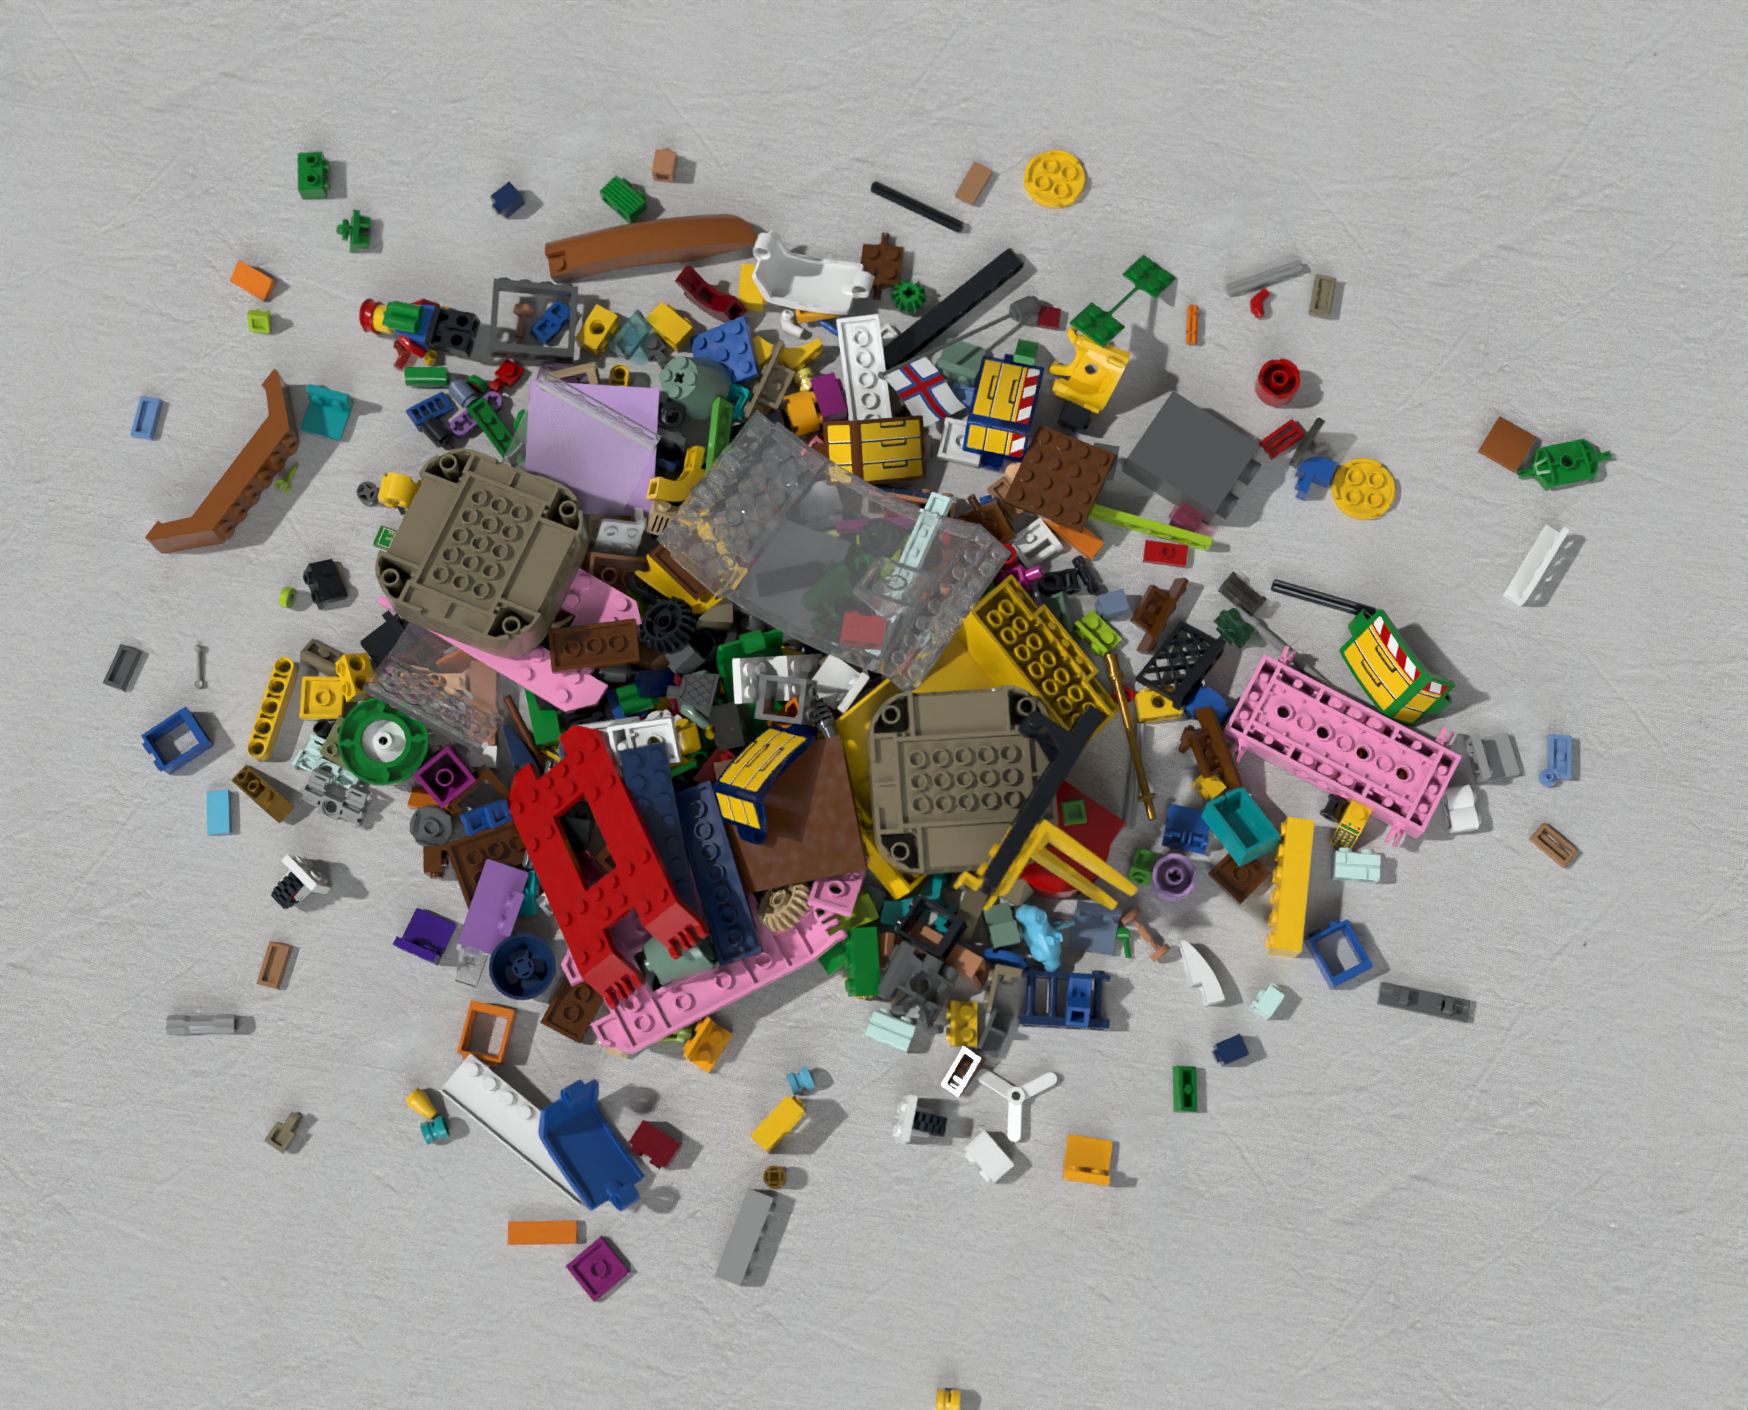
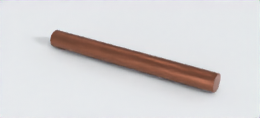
M506 695L503 697V700L542 775H544L546 763L511 695Z

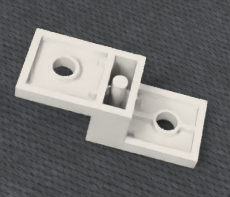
M822 654L732 659L735 704L757 701L760 674L812 680L820 669L818 658H821ZM778 682L775 701L791 700L794 696L800 697L801 684Z
M637 716L578 725L604 732L621 770L623 768L619 750L651 744L650 738L652 736L657 737L660 742L664 741L668 763L680 762L682 760L673 716L642 721Z

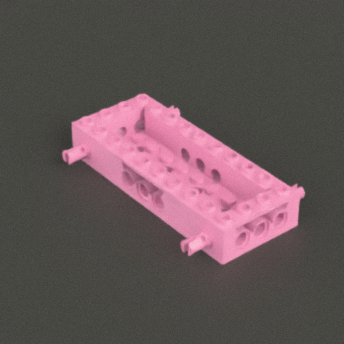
M1284 646L1278 661L1264 654L1223 730L1225 740L1234 744L1230 750L1232 757L1237 753L1234 763L1239 765L1246 750L1329 794L1332 793L1342 797L1348 804L1354 800L1372 809L1371 816L1392 826L1387 838L1384 840L1388 844L1393 836H1395L1392 847H1398L1404 833L1415 839L1423 834L1462 757L1447 749L1455 733L1451 731L1444 738L1447 728L1441 727L1436 741L1433 742L1290 668L1289 666L1297 651L1294 649L1289 657H1286L1289 646ZM1280 707L1286 708L1289 716L1286 718L1280 717L1277 709ZM1325 728L1328 731V737L1320 738L1317 735V729ZM1357 749H1365L1368 757L1360 759L1356 754ZM1398 769H1404L1407 772L1408 777L1406 780H1401L1397 777L1396 771Z

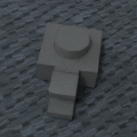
M656 332L638 341L639 347L649 361L655 358L661 369L667 365L668 360L663 354L667 350Z

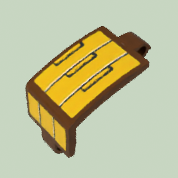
M922 415L823 422L824 443L812 444L813 463L825 465L828 487L863 486L926 479V458L933 457L932 435L924 436Z

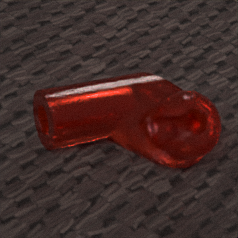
M396 340L393 343V348L396 349L399 357L393 366L402 371L411 357V352L399 340Z

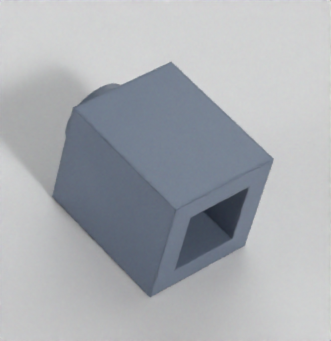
M1124 589L1098 596L1095 609L1098 616H1102L1103 621L1128 614L1130 607Z

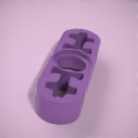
M488 392L484 395L489 404V400H496L497 405L490 404V406L497 414L503 408L501 395L497 392ZM467 410L463 411L450 423L451 432L456 438L460 439L467 437L479 427ZM465 418H468L469 422L472 425L469 426V423L466 422ZM457 425L463 426L464 430H463V431L457 430V427H456V426H457Z

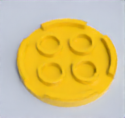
M1052 149L1035 155L1026 166L1024 173L1025 190L1029 197L1042 207L1050 209L1067 207L1073 204L1084 190V170L1079 160L1066 151Z
M1356 458L1345 463L1337 470L1331 483V495L1337 508L1346 516L1356 520H1372L1383 515L1391 506L1396 493L1394 478L1380 462L1369 458Z

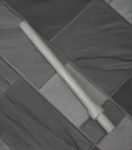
M1240 606L1234 610V613L1246 623L1245 625L1250 630L1254 629L1282 653L1286 645L1259 623V619L1254 615H1249ZM1289 649L1286 657H1289L1293 651ZM1295 655L1292 663L1311 679L1337 691L1314 669Z

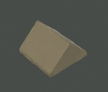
M729 590L721 601L714 606L712 605L699 617L696 622L697 625L693 628L696 630H703L702 628H704L713 635L725 636L733 623V593Z

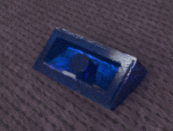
M671 669L639 671L634 678L639 698L667 697L668 686H676L674 682L675 673Z

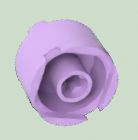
M1181 854L1166 855L1159 859L1153 867L1150 879L1152 892L1165 901L1176 902L1183 900L1194 888L1197 881V872L1187 857ZM1171 874H1175V882L1171 881Z

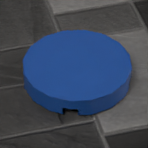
M986 949L983 959L989 963L1026 970L1028 960L1023 959L1021 955L1004 950H998L997 954L993 953V949Z

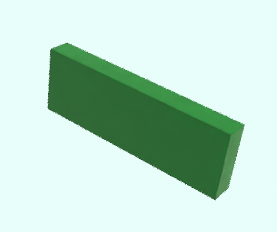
M484 396L466 408L503 459L506 454L512 453L517 448L519 443Z

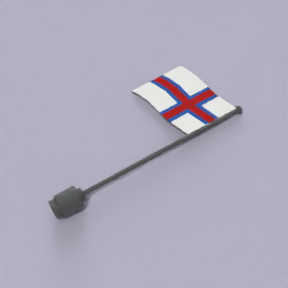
M1026 296L1010 304L1009 314L885 372L880 371L878 372V378L884 379L895 390L911 416H923L924 427L935 423L966 407L955 397L941 373L926 357L1008 318H1012L1020 323L1033 317L1041 310L1040 301L1036 296Z

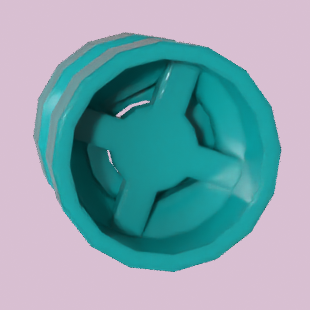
M442 1115L436 1117L433 1122L426 1121L420 1124L421 1132L427 1145L434 1143L438 1138L445 1139L450 1137L448 1126Z

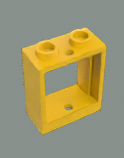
M787 1095L752 1132L751 1138L769 1154L806 1114L803 1110L804 1104L796 1096L791 1098Z

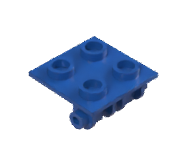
M1170 803L1161 846L1205 855L1209 842L1210 828L1201 817L1203 810Z

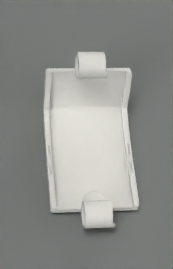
M769 230L768 233H760L753 248L757 264L752 279L766 301L784 307L817 313L847 315L850 312L854 299L869 296L875 278L874 275L872 276L870 273L865 272L864 265L860 263L828 260L790 252L774 230Z

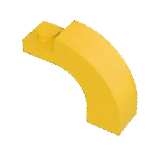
M701 446L687 448L684 468L677 480L671 481L662 477L650 479L646 500L652 502L653 500L666 501L668 503L683 501L689 498L690 490L694 486L696 494L706 480L705 470L701 469L705 461V448Z

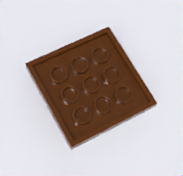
M1039 424L1004 502L1082 533L1117 455Z

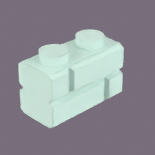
M1339 848V851H1335L1332 856V880L1377 883L1380 880L1381 855L1374 854V850L1363 849L1361 853L1352 852L1351 848Z
M880 1008L879 1011L874 1010L865 1032V1037L907 1053L916 1030V1026L913 1025L914 1021L903 1016L900 1019L892 1017L893 1013L883 1008Z

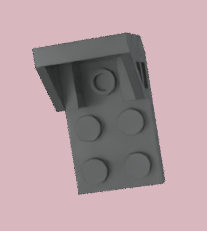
M637 375L632 387L648 388L644 377ZM658 424L657 448L676 456L686 457L689 446L685 435L678 431L670 432L664 426Z

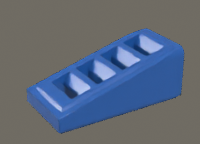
M440 392L405 411L417 430L421 431L423 423L428 418L434 416L436 419H440L454 410V407L445 394ZM439 400L445 405L444 408H441L438 404ZM434 404L438 411L434 412L430 406ZM427 409L430 415L426 416L424 410ZM419 413H420L421 416L423 417V418L420 419V420H419L418 417L416 416V415H418Z

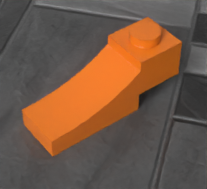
M1041 518L1046 525L1058 533V537L1090 561L1104 546V542L1086 527H1084L1082 533H1078Z

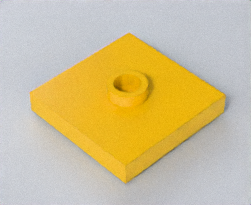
M302 676L299 714L301 720H337L339 715H345L346 699L341 691L339 676Z

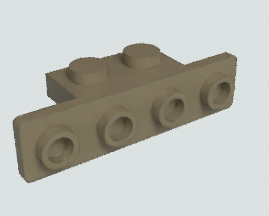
M782 340L779 341L778 345L774 344L770 353L772 358L769 364L765 363L761 374L763 377L761 382H757L752 392L754 397L751 402H747L743 412L746 413L745 418L747 420L752 419L759 403L779 410L783 397L786 396L796 374L795 371L778 364L786 346Z

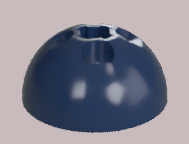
M515 934L505 938L496 946L489 961V974L493 985L500 993L515 1000H529L544 993L551 985L556 972V960L552 949L544 940L532 934Z

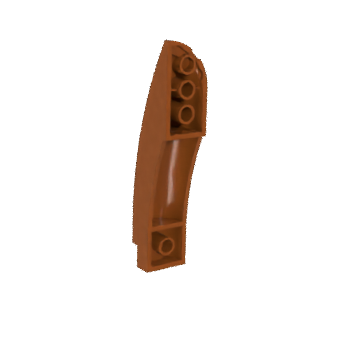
M731 214L693 215L624 224L547 242L545 244V256L548 258L551 278L555 283H560L592 274L629 267L676 262L682 264L755 246L758 237L751 225L738 216Z

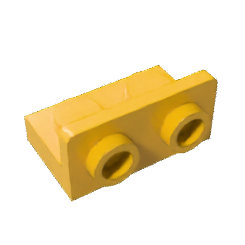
M951 1000L950 1005H946V1019H950V1028H946V1041H950V1047H977V1002Z

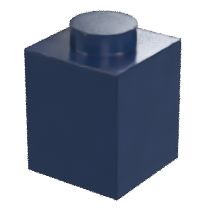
M510 181L490 196L493 203L491 205L492 209L497 215L502 214L505 219L525 205L522 194Z
M1241 1034L1213 1045L1212 1055L1217 1064L1220 1063L1222 1067L1249 1055Z

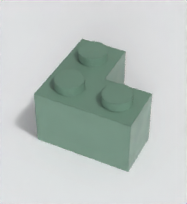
M1009 902L993 905L987 911L982 909L993 953H998V950L1008 951L1017 949L1022 941L1023 932L1021 925L1017 926L1015 908H1010Z

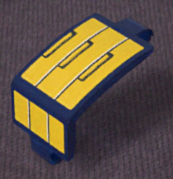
M794 723L784 728L771 725L740 751L715 782L713 789L722 821L735 825L741 840L755 845H761L765 842L768 826L762 799L782 773L816 741L817 732L819 731L815 726Z

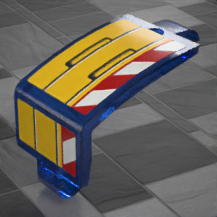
M1005 353L1004 359L983 356L968 414L962 450L983 455L981 468L1000 471L1004 459L1022 462L1027 452L1044 367L1014 362V354Z

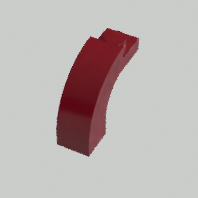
M686 265L675 280L683 289V294L693 304L723 323L742 317L748 310L735 296L721 293L709 285L690 265Z

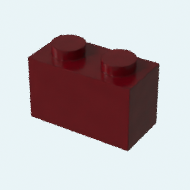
M645 1120L641 1122L628 1142L632 1145L631 1151L640 1157L643 1154L651 1158L649 1163L658 1169H661L662 1166L668 1169L682 1148L681 1144Z

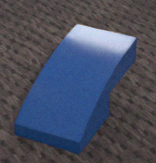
M558 299L545 311L544 317L530 328V334L547 345L570 320V308Z
M505 799L483 805L460 815L468 836H472L487 828L494 829L512 820Z

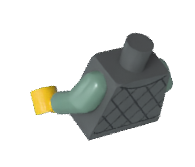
M701 670L693 674L684 675L681 687L669 685L667 698L677 699L679 712L701 729H705V736L708 739L712 740L717 737L712 730L717 733L720 730V726L716 723H709L713 721L719 694L725 695L720 674H712L707 670Z

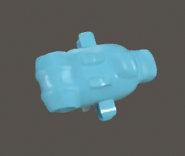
M1031 905L1019 907L1016 911V919L1022 924L1023 940L1028 945L1033 958L1042 964L1045 971H1059L1061 968L1060 953L1063 939L1062 933L1057 931L1075 925V922L1066 919H1055L1048 922L1046 913L1040 907Z

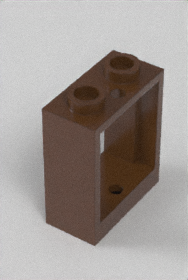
M483 764L473 773L476 781L449 802L446 808L454 817L463 814L464 812L457 804L484 779L506 800L507 805L510 791Z

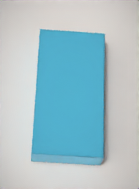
M230 791L206 792L208 835L232 834Z

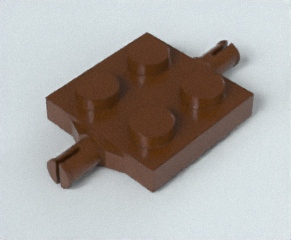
M885 232L881 234L880 244H863L860 262L865 267L864 271L875 277L872 288H874L872 299H878V301L881 300L882 289L894 288L895 284L900 285L905 251L904 247L889 245L890 234L887 232L886 236Z
M975 494L967 497L972 509L960 514L959 520L968 535L1000 545L1016 538L1017 533L998 499L986 504H980Z

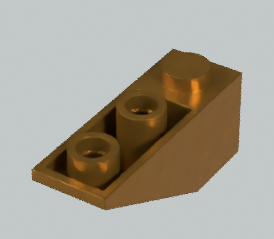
M245 765L231 780L279 824L295 808L248 765Z

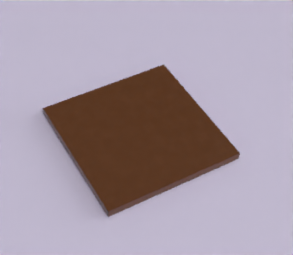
M842 735L799 744L775 767L756 792L720 781L737 758L713 763L719 793L752 803L760 828L724 818L746 894L868 869Z

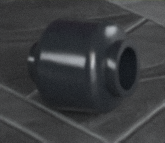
M670 398L662 400L659 403L658 414L660 423L664 427L671 429L683 424L686 417L684 407L679 402Z

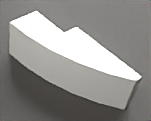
M1186 940L1180 941L1178 946L1190 987L1199 985L1205 1006L1223 1002L1225 997L1221 986L1208 963Z

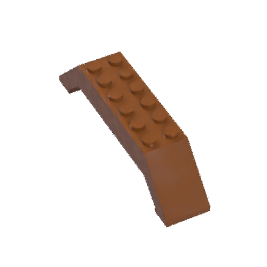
M273 369L261 385L266 392L269 416L192 517L166 523L157 521L146 535L145 539L161 554L224 544L226 540L233 536L236 526L245 520L249 509L258 503L264 489L270 487L277 472L282 471L289 456L297 451L299 438L289 388L277 370Z

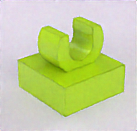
M249 310L247 313L249 331L270 334L272 330L270 311Z

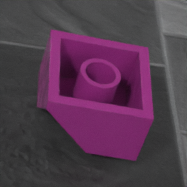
M834 372L810 379V390L814 392L817 401L815 408L817 412L820 411L823 422L848 421L846 397L843 398L841 393L843 390L841 379H836Z

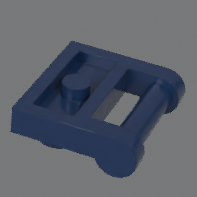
M657 448L656 465L662 471L671 473L684 467L686 457L676 456Z

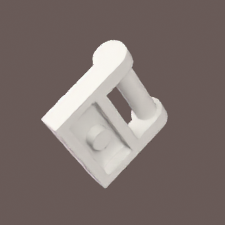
M1041 518L1017 533L1015 539L1006 542V544H1010L1016 549L1019 562L1027 570L1035 567L1054 552L1058 553L1063 549L1061 543ZM1045 541H1049L1050 546L1030 560L1027 559L1026 555Z

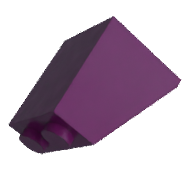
M451 742L427 760L413 774L441 808L476 781L465 759Z

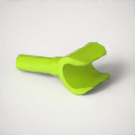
M293 466L284 480L279 479L276 481L275 488L278 490L282 484H285L282 492H289L291 489L289 483L298 468Z

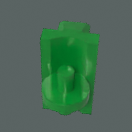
M353 210L351 225H349V220L344 219L343 223L336 227V232L342 235L343 241H347L348 236H350V252L356 253L357 248H369L370 235L359 234V230L369 231L371 218L360 215V210Z

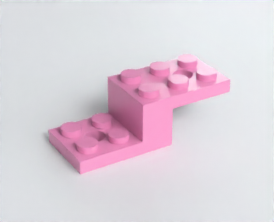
M866 856L867 865H868V862H869V858H870V857H867V856ZM868 869L815 880L807 905L851 917ZM839 887L842 892L834 894L830 891V888Z

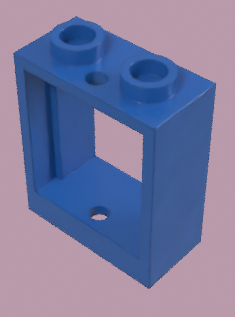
M186 706L141 735L145 741L142 743L144 749L149 755L152 753L156 758L153 761L160 772L165 771L169 775L214 746L192 711ZM186 722L199 744L168 763L155 741Z
M1337 919L1327 924L1329 928L1322 932L1320 928L1308 934L1309 939L1304 942L1330 989L1373 967L1347 919L1342 922L1340 919ZM1341 930L1360 964L1333 977L1315 943Z

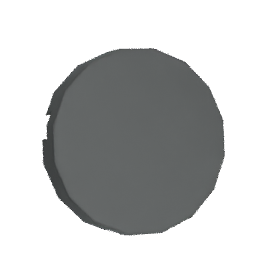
M426 805L419 808L410 820V833L421 846L444 845L451 839L454 832V821L451 814L445 808H441L438 805Z

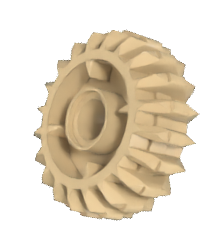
M806 882L764 891V895L759 898L760 903L756 907L758 909L756 913L759 917L758 920L772 932H787L789 927L794 928L797 922L800 923V919L806 916L805 912L810 909V906L807 904L811 888Z

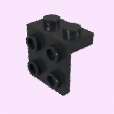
M389 610L382 615L386 622L360 642V645L368 652V655L383 673L391 671L389 668L413 648L417 637L410 629L405 631L402 627L404 622L397 613L392 615Z

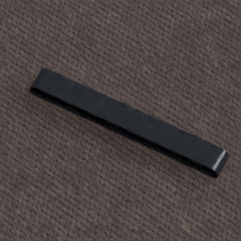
M1011 248L1006 249L883 348L885 369L889 370L910 360L1016 275L1025 264Z

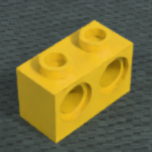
M368 652L344 654L336 662V673L339 675L341 691L345 695L346 702L365 701L379 693Z

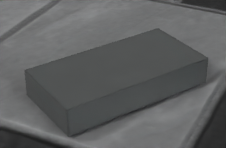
M120 644L103 684L125 692L142 652Z

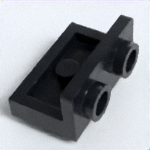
M333 559L308 564L303 573V580L309 586L312 601L319 610L324 609L328 603L345 600L348 597Z

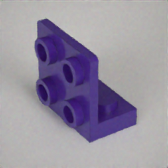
M416 908L402 938L396 936L393 945L438 966L456 929V925L420 908Z

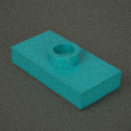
M535 870L525 871L528 872V877L522 892L525 895L517 915L518 917L538 915V903L535 900L539 897V878Z

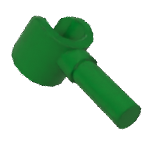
M1118 927L1116 939L1123 940L1125 957L1131 958L1129 930Z

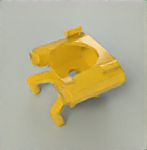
M1071 326L1067 330V335L1076 349L1075 359L1066 366L1061 365L1058 361H1054L1048 367V372L1051 375L1070 377L1068 381L1063 378L1055 379L1051 390L1054 391L1055 395L1079 404L1092 413L1098 414L1102 412L1131 354L1110 344L1102 348L1086 335L1077 334L1079 330ZM1095 364L1098 368L1097 372L1093 374L1087 373L1085 370L1086 365Z

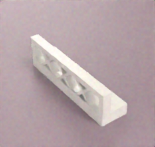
M1547 524L1544 526L1503 593L1504 597L1519 606L1526 602L1568 534L1569 529L1563 527L1558 532Z

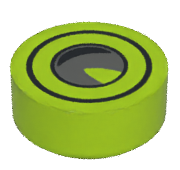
M286 586L280 593L279 604L281 607L290 609L296 600V589Z

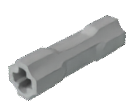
M236 1014L210 1016L168 1015L166 1031L169 1035L196 1033L237 1034L238 1016Z

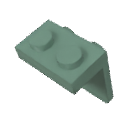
M948 338L945 343L953 340V338ZM959 341L943 349L940 359L937 358L935 368L945 380H951L964 386H975L986 350L985 348Z

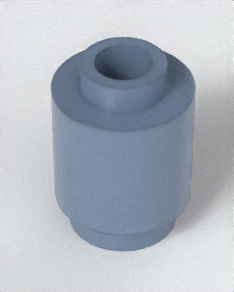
M456 379L450 384L449 394L462 408H468L479 400L478 393L465 379Z

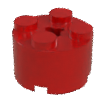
M1280 358V360L1272 359L1267 361L1261 367L1256 379L1255 393L1263 403L1274 408H1281L1290 403L1297 393L1301 382L1299 369L1293 362L1287 359Z

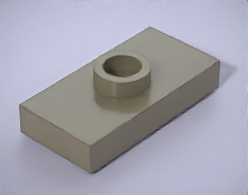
M1315 275L1308 315L1329 319L1336 284L1335 277Z

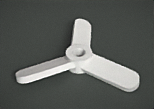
M980 1069L976 1075L979 1082L1008 1100V1138L1012 1142H1018L1022 1138L1024 1100L1054 1085L1057 1081L1056 1075L1051 1071L1019 1087L1012 1086L987 1069ZM1015 1092L1019 1093L1020 1099L1013 1100L1012 1094Z

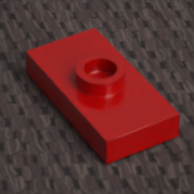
M1146 540L1143 562L1185 568L1188 546Z

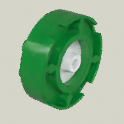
M374 697L357 704L344 718L338 734V748L345 766L358 779L375 786H393L410 779L423 765L428 753L429 737L422 717L409 704L393 697ZM383 738L388 740L387 744L385 745L380 744V741Z

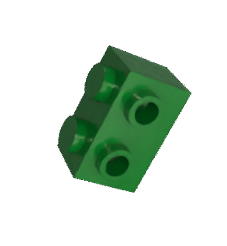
M323 152L298 153V192L303 200L327 198V190H330V180L327 178V172H330L329 159L325 158Z

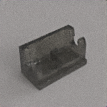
M1234 571L1221 584L1218 590L1235 606H1240L1251 616L1267 600L1265 596H1260L1239 579Z

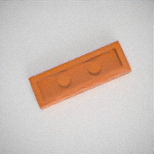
M578 1220L508 1221V1245L577 1244Z

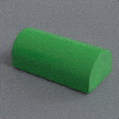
M446 367L405 368L406 386L450 385V372Z
M1172 1066L1173 1112H1197L1196 1067Z

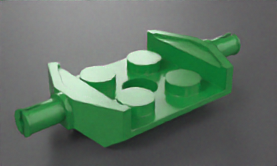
M1585 439L1541 447L1534 451L1532 466L1527 469L1518 470L1519 479L1530 476L1534 477L1545 491H1548L1551 487L1589 480L1590 482L1596 477L1598 463L1611 460L1612 455L1610 451L1597 453ZM1561 459H1570L1572 466H1564Z

